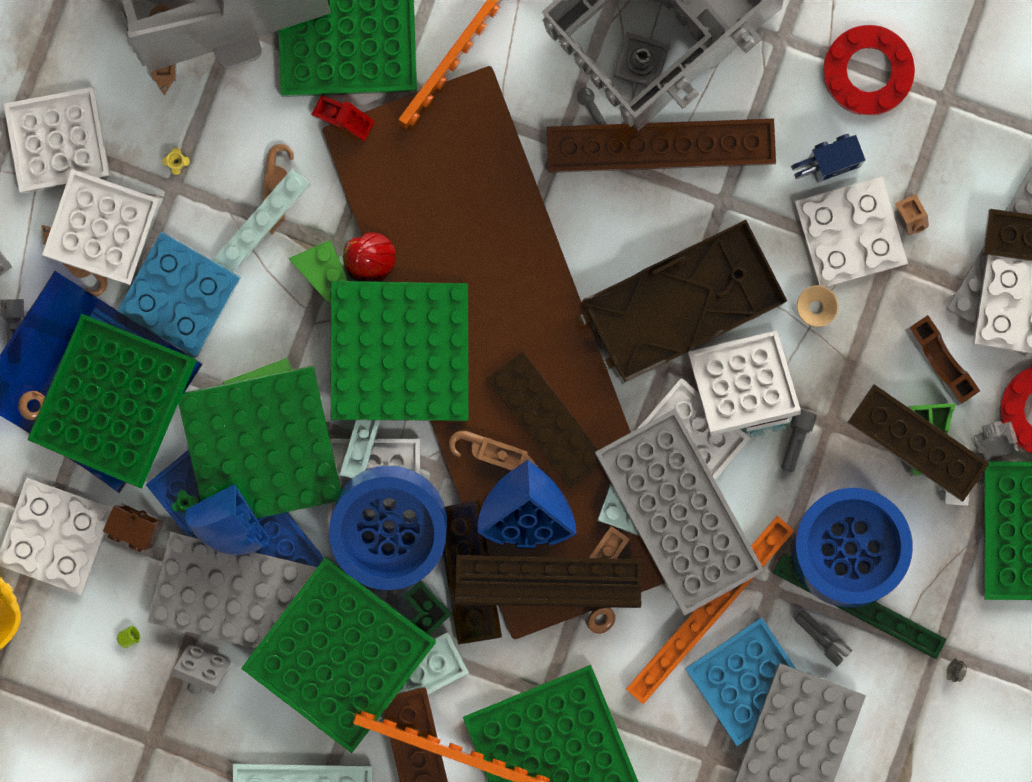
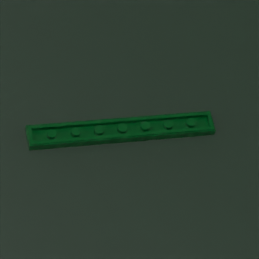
M782 553L772 573L811 593L800 581L794 569L792 557ZM876 601L861 607L835 606L934 659H937L947 640Z

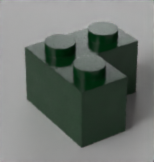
M422 580L404 595L419 612L411 622L428 635L433 633L453 614Z

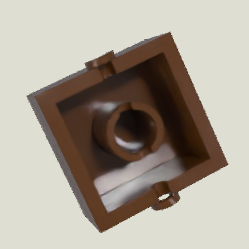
M122 503L113 506L103 532L108 534L107 538L115 542L125 541L129 543V548L141 552V550L145 551L154 546L164 522L147 515L145 510L139 511Z

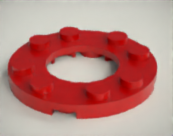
M862 25L845 31L832 43L824 60L823 77L829 94L839 106L857 115L876 116L891 111L905 99L914 81L915 65L909 47L896 33L877 25ZM861 49L879 50L890 62V80L878 91L867 92L859 90L848 78V61L854 53Z
M1032 367L1013 377L1004 389L1000 401V419L1003 424L1012 422V428H1014L1018 440L1016 442L1017 446L1032 454V427L1026 420L1024 412L1025 402L1032 393Z

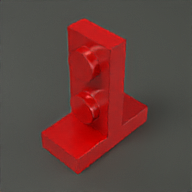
M323 95L320 96L311 113L316 119L346 130L362 141H365L375 122L353 104L346 101L343 104Z

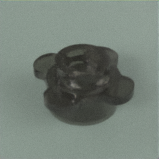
M953 659L946 670L947 680L950 681L952 679V682H961L964 679L967 666L963 661L960 660L958 662V659Z

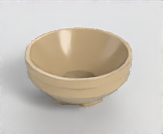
M816 285L805 289L797 300V313L804 323L812 327L828 325L838 313L839 304L836 295L824 286ZM818 301L822 304L823 310L820 314L811 313L809 309L811 302Z

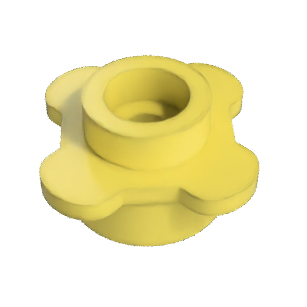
M173 148L172 152L167 157H164L162 162L171 169L172 174L179 175L181 169L190 164V159L184 157L179 148Z

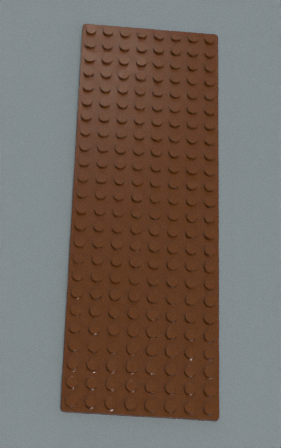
M487 66L446 81L440 90L436 89L432 94L434 98L427 108L422 107L418 113L420 118L415 125H409L407 129L399 125L398 119L418 92L363 112L375 121L365 141L331 124L325 126L322 131L361 236L368 232L380 233L389 238L392 245H394L396 251L394 267L391 268L392 271L389 272L385 279H381V282L468 283L469 421H431L461 503L479 500L480 508H482L484 501L494 486L510 472L508 469L476 459L472 453L473 443L463 439H459L455 443V449L461 453V456L453 455L449 449L451 436L458 431H468L527 451L528 456L538 468L560 489L573 513L576 535L554 545L549 543L537 544L536 548H516V544L506 542L499 544L486 538L488 555L588 558L610 526L597 521L610 485V481L603 468L599 466L569 489L486 379L523 351L598 450L626 436L631 431L607 370L604 371L600 361H603L590 323L581 326L577 316L584 314L585 310L581 304L579 294L493 68ZM615 528L630 539L617 559H642L641 592L665 584L640 536ZM500 605L513 639H519L595 609L594 607Z

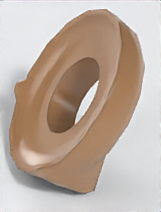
M37 390L24 393L17 405L20 414L25 419L36 420L45 396ZM31 399H36L40 403V408L37 412H30L27 409V403Z
M594 607L595 609L589 614L585 623L593 633H605L614 625L616 615L609 607ZM605 614L602 622L595 623L598 615Z

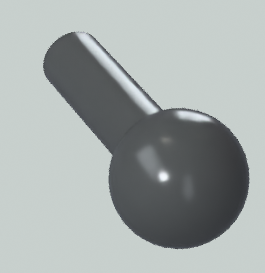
M590 88L580 89L577 93V101L587 107L597 125L607 124L594 103V92Z

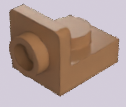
M917 195L895 203L896 209L906 226L908 235L920 233L929 227L928 214Z

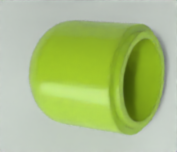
M129 626L118 632L116 637L117 643L123 648H128L140 641V633L134 626Z

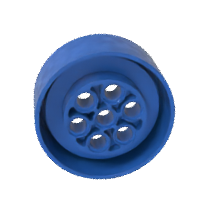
M379 466L363 471L344 486L336 499L329 524V541L332 553L344 572L365 586L381 590H395L411 586L426 577L434 569L442 556L447 530L445 505L432 483L413 470L399 466ZM392 498L396 504L394 506H387L384 500ZM367 508L373 509L376 514L372 517H368L363 513V511ZM406 510H412L416 515L413 518H407L403 513ZM390 520L394 522L395 527L388 529L384 527L383 523ZM371 531L375 537L367 539L363 536V533ZM406 532H410L415 536V538L411 541L405 540L402 535ZM391 543L395 548L391 551H386L382 545Z
M843 488L830 492L818 499L800 518L794 530L791 544L794 569L803 585L820 600L839 607L865 606L889 594L905 577L913 552L911 531L902 512L883 495L863 488ZM855 523H862L865 526L864 534L856 533L854 530ZM833 524H838L842 527V535L836 536L832 533L831 527ZM869 542H875L878 545L877 553L869 552L867 548ZM851 543L855 546L856 552L854 555H849L845 552V544ZM822 545L831 546L833 550L831 556L823 555L821 551ZM864 562L868 565L869 571L867 574H861L858 571V563ZM836 564H842L845 567L846 572L843 576L836 574L834 570Z

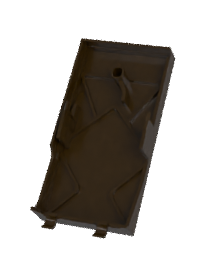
M744 220L641 270L613 286L584 298L581 304L586 313L577 316L581 326L591 322L609 357L600 361L604 371L614 367L623 385L785 304L788 300L747 220Z

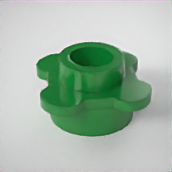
M181 490L177 494L176 502L172 504V509L175 512L180 511L186 516V509L199 503V499L197 496H190L186 491Z

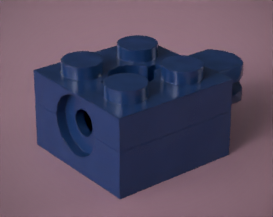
M848 133L837 137L836 141L829 145L827 141L815 145V149L812 150L808 159L791 165L792 171L811 165L810 168L795 173V179L814 173L817 183L860 168L866 159L857 136H849Z

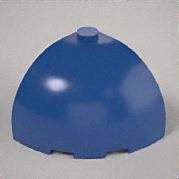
M526 460L506 474L487 496L478 517V533L499 544L506 542L516 544V548H536L537 544L549 543L554 545L576 535V524L571 508L557 485L536 465Z
M235 484L186 509V519H184L188 530L193 531L205 545L215 551L228 555H245L258 551L269 544L270 538Z

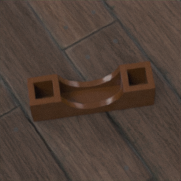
M929 315L905 330L957 406L980 392V389L969 373L957 363L947 349L940 331Z

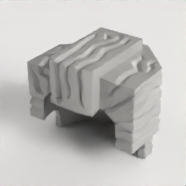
M1001 421L984 425L981 426L983 433L973 435L978 452L983 453L985 460L1018 451L1016 443L1018 440L1014 428H1012V422L1002 424Z

